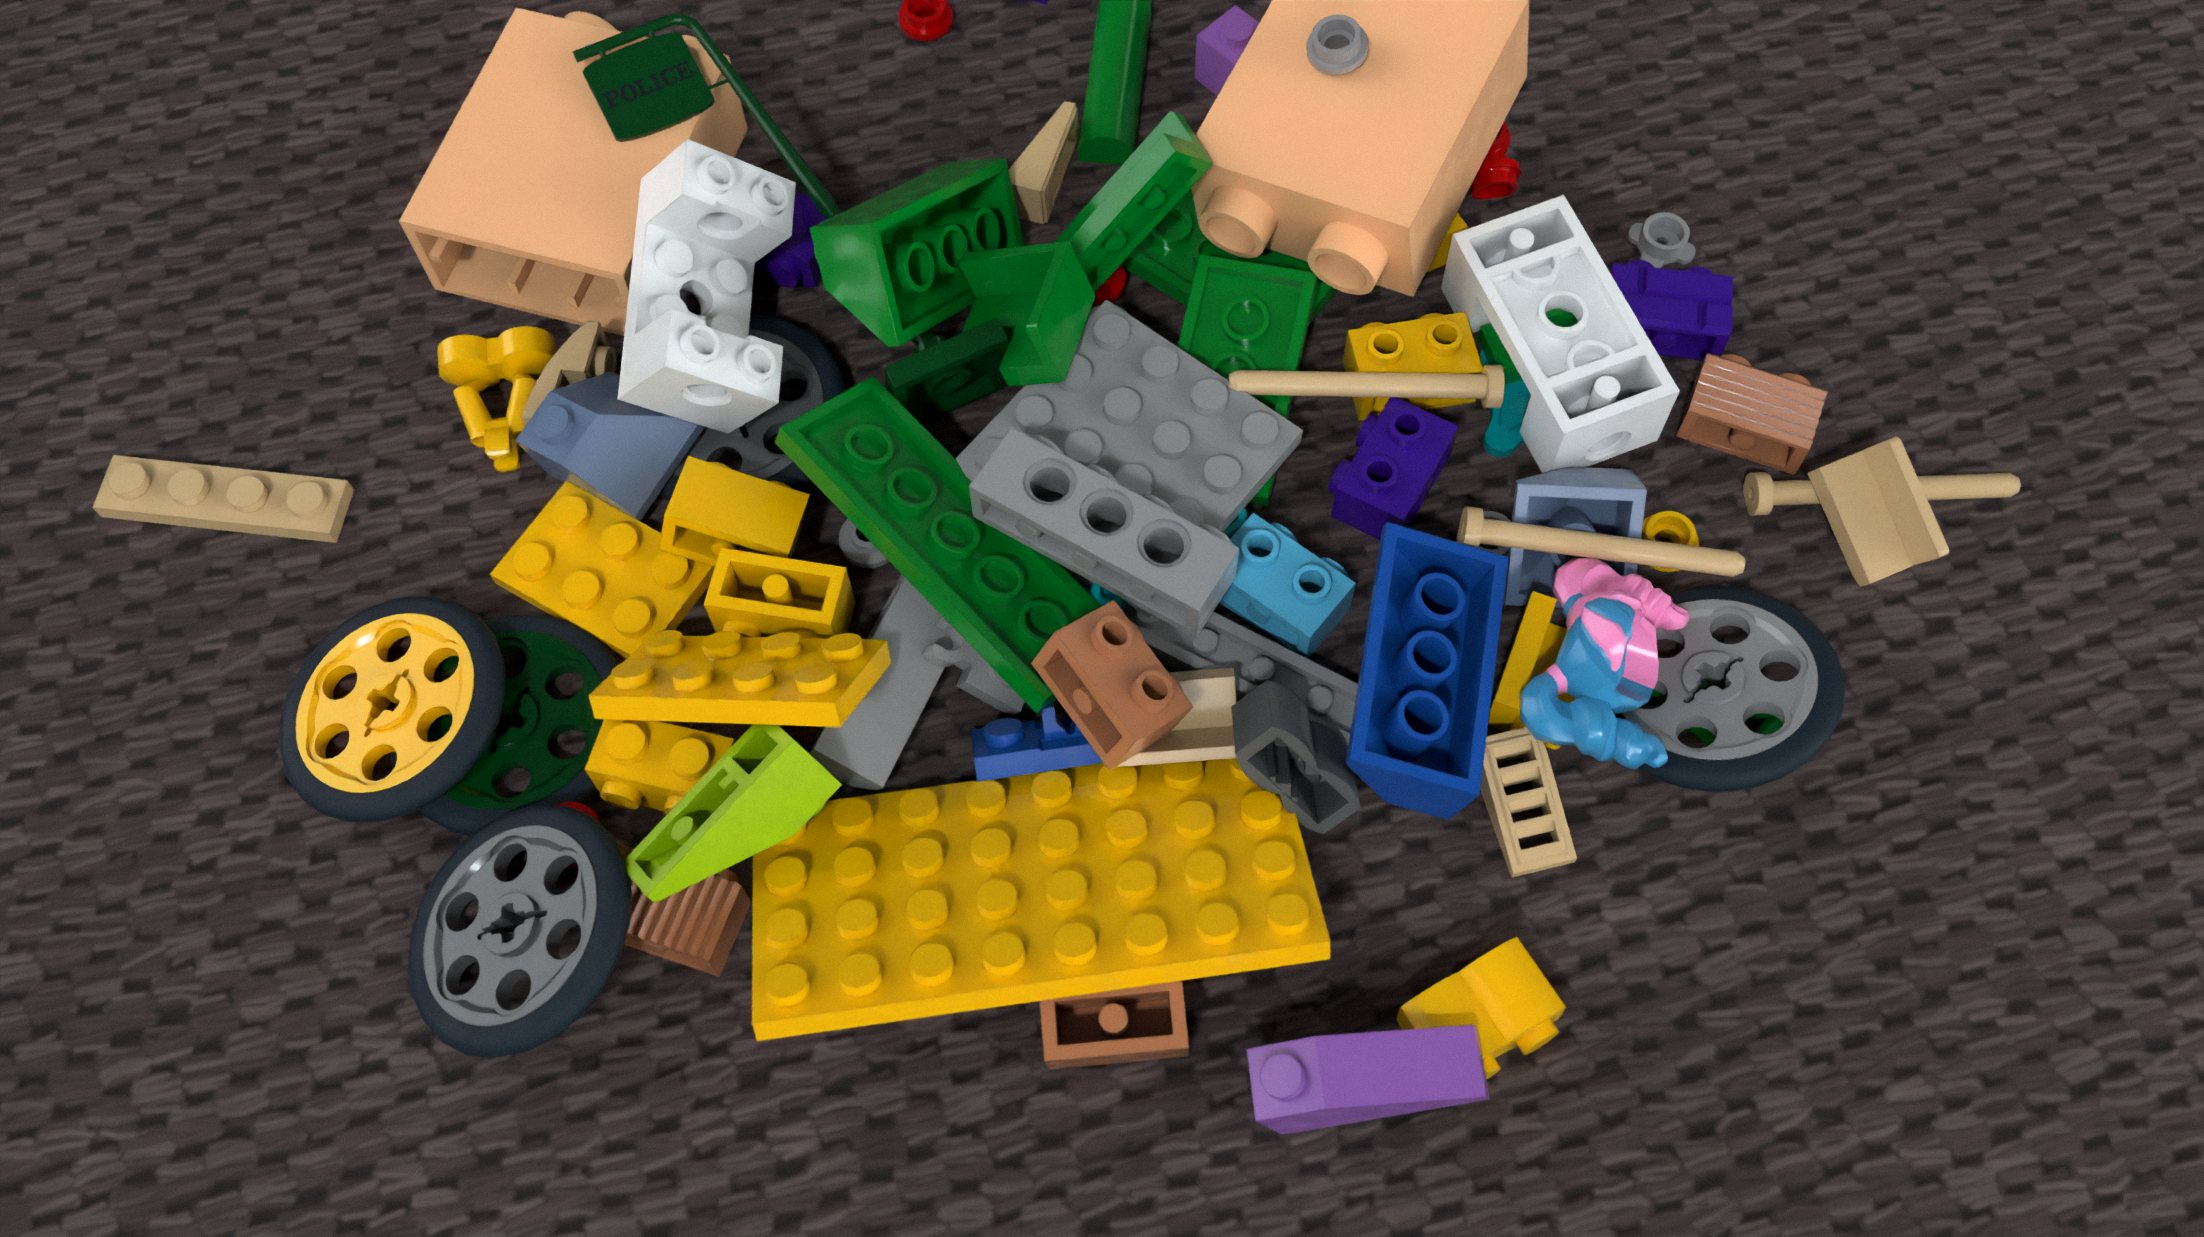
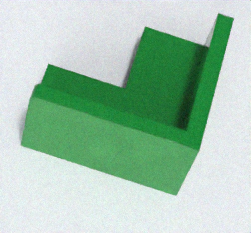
M1062 241L964 253L959 266L976 299L962 331H968L998 318L1008 337V347L999 367L1008 387L1064 382L1095 299L1094 291L1071 242Z

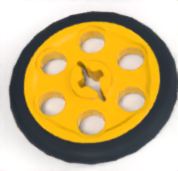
M422 596L397 598L371 606L346 620L323 639L303 663L287 693L280 718V754L288 780L301 799L321 814L343 821H386L413 813L442 797L464 778L486 750L500 721L506 694L505 664L493 632L479 615L461 604L435 597ZM405 636H411V644L406 654L399 660L387 662V654L393 643ZM458 656V667L454 674L442 682L435 683L434 673L438 665L446 658ZM357 673V682L354 689L345 697L334 700V690L338 682L348 674ZM391 702L395 704L399 702L393 712L386 710V707ZM452 714V725L446 735L437 741L428 742L427 732L430 725L440 716ZM349 731V741L345 749L339 755L326 759V748L330 740L336 734ZM396 752L397 762L392 772L381 780L373 781L372 772L377 761L385 754Z

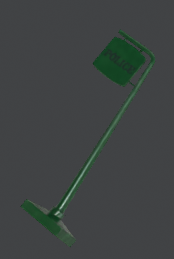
M684 14L665 15L572 52L577 63L599 54L601 56L600 59L584 68L583 75L616 141L624 142L649 136L697 116L713 106L715 102L710 89L729 83L823 217L827 220L843 212L696 19ZM676 25L690 29L725 77V80L710 86L707 85L681 33L674 32L655 36L654 33ZM647 35H649L650 37L643 41L628 45L608 55H606L605 53L606 51L617 48L629 42L635 41ZM998 318L947 340L945 336H937L933 329L930 328L911 339L916 346L912 355L884 367L886 389L923 425L1006 388V381L999 367L1008 347V337Z

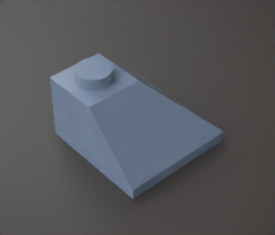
M611 371L551 390L515 442L547 474L562 482L568 481L641 521L705 426L618 400L620 375Z
M1566 467L1516 480L1512 522L1641 539L1647 488L1632 469ZM1509 547L1504 592L1505 605L1527 606L1532 591L1557 599L1552 591L1554 574L1557 569L1572 558L1586 557ZM1598 559L1607 563L1620 576L1637 575L1638 564ZM1557 600L1555 607L1562 608Z

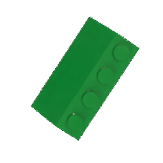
M1006 157L948 162L810 227L814 253L819 264L824 288L888 347L901 346L974 303L976 296L959 266L964 253L1024 246Z

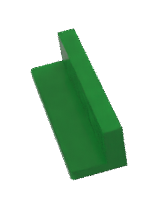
M1170 111L1054 241L1071 242L1094 293L1212 166V160L1184 117L1179 113Z

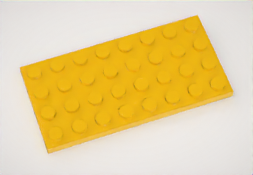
M1236 758L1115 767L1110 771L1104 763L979 782L974 780L828 800L823 809L816 816L810 818L796 835L753 855L752 1026L757 1041L1330 960V937L1296 813L1287 812L1280 794L1267 791L1252 782L1241 770Z

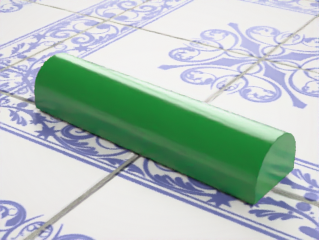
M1098 0L1078 146V161L1122 165L1136 149L1154 0Z

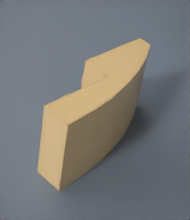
M588 320L564 342L548 362L536 381L522 413L521 419L525 426L551 390L610 371L615 373L617 364L616 351L614 347L609 346L600 322Z

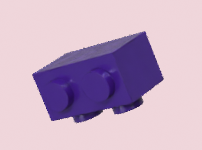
M1390 397L1380 415L1371 412L1365 419L1355 442V445L1360 447L1354 459L1349 461L1343 458L1332 475L1327 490L1335 495L1331 517L1381 540L1382 528L1386 522L1409 528L1451 455L1459 426L1402 399Z

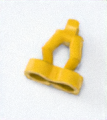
M514 327L505 330L499 337L489 339L475 335H456L442 340L437 348L439 377L446 383L458 386L453 391V394L469 433L470 441L478 448H485L489 459L494 460V467L499 472L514 471L520 466L519 445L515 440L525 427L521 416L536 380H538L548 362L557 352V342L552 334L538 327ZM505 378L513 383L506 417L492 419L479 393L486 388L497 385L501 382V379Z

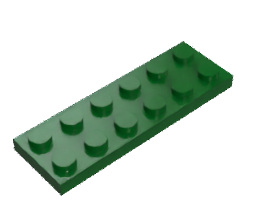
M874 376L780 426L775 443L1036 714L1057 700L1031 662L1055 631L1100 608L1101 605L1059 563L973 517L969 485L972 481L965 476L957 460Z

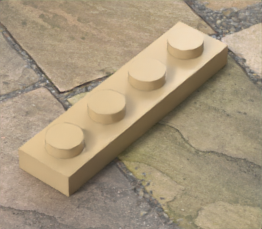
M113 455L92 508L101 517L337 543L354 489L348 480Z

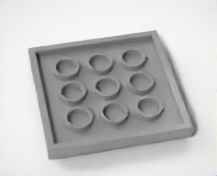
M1105 300L1085 323L1065 381L1025 385L959 454L956 460L965 476L973 481L1006 433L1013 427L1030 437L1032 435H1040L1049 439L1060 448L1064 455L1084 466L1094 464L1104 468L1116 478L1120 485L1141 496L1150 494L1162 499L1174 510L1176 515L1197 526L1202 524L1210 525L1223 532L1301 443L1303 430L1245 391H1236L1230 388L1227 379L1108 300ZM1046 492L1037 498L1045 502H1055L1062 499L1064 495L1058 492ZM1103 521L1095 524L1092 528L1099 532L1109 533L1118 530L1121 526L1114 522ZM1166 551L1155 552L1149 556L1151 560L1161 564L1172 563L1178 559L1174 554ZM1123 599L1148 618H1150V616L1152 615L1149 612Z

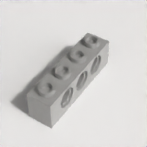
M1011 427L969 485L973 517L1194 638H1197L1236 577L1239 548L1233 545L1223 532L1206 524L1197 526L1176 515L1174 510L1165 501L1154 495L1144 494L1141 496L1120 485L1110 472L1094 464L1082 465L1064 455L1056 444L1043 436L1032 435L1030 437ZM1046 492H1058L1064 495L1062 499L1055 502H1045L1037 498ZM1103 521L1114 522L1121 526L1118 530L1109 533L1099 532L1092 527ZM1166 551L1174 554L1178 559L1172 563L1161 564L1154 562L1149 556L1155 552Z

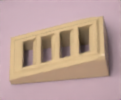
M1064 101L1009 169L1018 218L1040 224L1047 223L1079 143L1078 108H1076V103Z
M1526 727L1487 736L1480 790L1511 878L1574 863L1577 856L1544 742L1536 740ZM1523 757L1525 762L1504 768H1498L1497 764ZM1531 781L1534 789L1507 796L1504 790L1506 786ZM1541 807L1544 814L1543 816L1519 822H1513L1511 815ZM1550 832L1553 839L1552 843L1521 850L1518 839Z

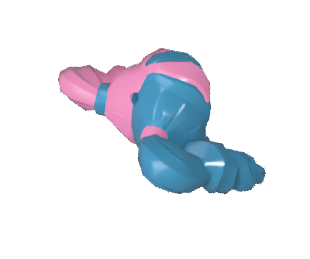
M1572 558L1555 572L1552 589L1563 608L1562 613L1567 618V633L1559 649L1555 664L1550 666L1546 672L1533 677L1520 694L1521 721L1536 740L1554 745L1576 746L1581 754L1589 755L1598 761H1616L1620 766L1632 770L1637 769L1643 764L1659 768L1668 761L1664 744L1654 735L1644 732L1639 724L1627 719L1616 718L1614 714L1632 712L1649 702L1652 691L1658 681L1659 658L1656 629L1661 628L1666 632L1682 629L1688 624L1690 619L1689 612L1675 605L1672 602L1671 596L1664 593L1660 588H1653L1651 581L1640 575L1629 574L1627 576H1620L1607 563L1598 559ZM1568 693L1576 698V700L1567 703L1559 700L1557 695Z

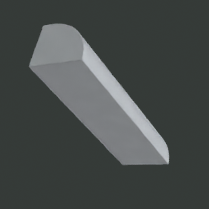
M902 574L899 576L866 638L887 640L891 659L890 666L841 727H819L806 750L837 780L860 789L878 790L884 787L944 670L942 667L932 665L923 657L924 649L933 643L939 644L950 651L953 648L951 636L935 626L937 620L943 616Z

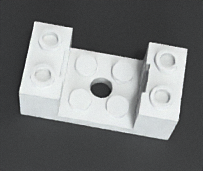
M689 139L684 141L641 178L618 400L728 434L779 403L783 346L752 335L749 336L754 264L792 236L796 182ZM680 289L688 290L696 296L701 306L700 315L688 310L686 304L680 298Z
M1562 195L1453 234L1441 290L1454 313H1466L1472 333L1479 331L1482 325L1492 324L1529 390L1531 397L1520 428V434L1542 474L1566 467H1588L1658 441L1680 390L1565 196ZM1552 309H1562L1566 312H1571L1576 317L1578 323L1571 327H1560L1551 323L1545 313Z

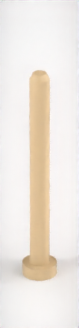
M1484 365L1482 374L1236 370L1228 376L1230 388L1236 391H1245L1249 395L1481 399L1483 408H1501L1505 388L1502 365Z
M1751 472L1747 474L1744 481L1743 493L1750 516L1769 515L1773 506L1821 504L1811 480L1773 481L1768 472ZM2011 473L1917 476L1927 500L2007 498L2018 493L2021 487L2020 479Z
M1464 507L1458 531V543L1479 548L1480 544L1730 577L1742 574L1745 568V557L1737 551L1484 518L1483 509L1476 507Z

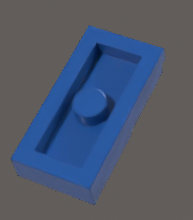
M1051 703L1041 711L1042 722L1035 723V720L1021 722L1013 718H1003L989 722L984 728L971 730L977 782L1103 763V761L1071 718L1063 719V717L1055 713L1054 703Z

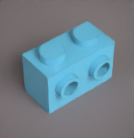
M1252 513L1230 538L1232 544L1239 548L1236 577L1220 600V603L1279 645L1309 659L1350 610L1356 583L1350 579L1346 570L1337 562L1326 557L1319 558L1301 546L1293 533L1286 527L1278 523L1269 524L1255 513Z

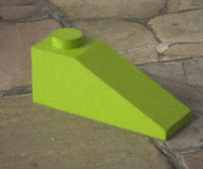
M752 724L625 858L627 874L646 897L657 903L796 835L810 818L816 816L823 809L827 800L842 784L779 725Z

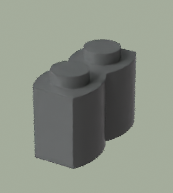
M1266 680L1231 706L1235 756L1241 770L1259 787L1280 794L1285 809L1288 813H1296L1299 824L1312 831L1325 834L1361 809L1355 773L1346 765L1348 745L1331 728L1321 723L1310 721L1307 708L1295 693L1281 684Z

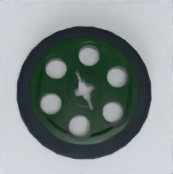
M509 614L484 620L485 624L495 635L502 656L511 652H519L526 655L527 661L523 671L516 677L505 679L506 694L501 715L504 717H512L518 709L519 715L525 724L521 729L510 727L505 735H502L503 730L497 725L486 750L467 775L442 797L419 809L426 818L451 832L471 836L483 825L511 811L536 805L556 806L565 802H578L587 806L600 794L584 770L604 720L594 719L589 694L611 674L614 667L621 663L616 654L606 644L591 633L567 620L540 614ZM458 656L446 658L438 665L434 673L435 683L442 682L454 674L458 667ZM565 673H576L583 677V686L574 697L567 700H558L550 696V687L558 676ZM399 702L395 704L393 711L398 706ZM442 715L430 725L427 732L428 742L437 741L446 735L452 725V716ZM575 730L586 735L584 748L573 758L560 759L552 755L553 743L562 733ZM391 752L392 769H394L397 762V753ZM514 768H523L530 772V783L520 795L505 798L497 794V782L505 772Z

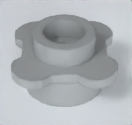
M1655 213L1649 216L1644 223H1635L1629 229L1628 240L1637 245L1641 254L1640 260L1651 263L1654 268H1662L1663 265L1674 262L1688 264L1695 256L1696 249L1694 245L1688 243L1690 230L1687 223L1673 213ZM1657 241H1664L1666 245L1660 244Z

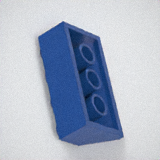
M1386 522L1382 528L1346 765L1386 803L1449 820L1477 798L1480 793L1509 557L1390 522Z

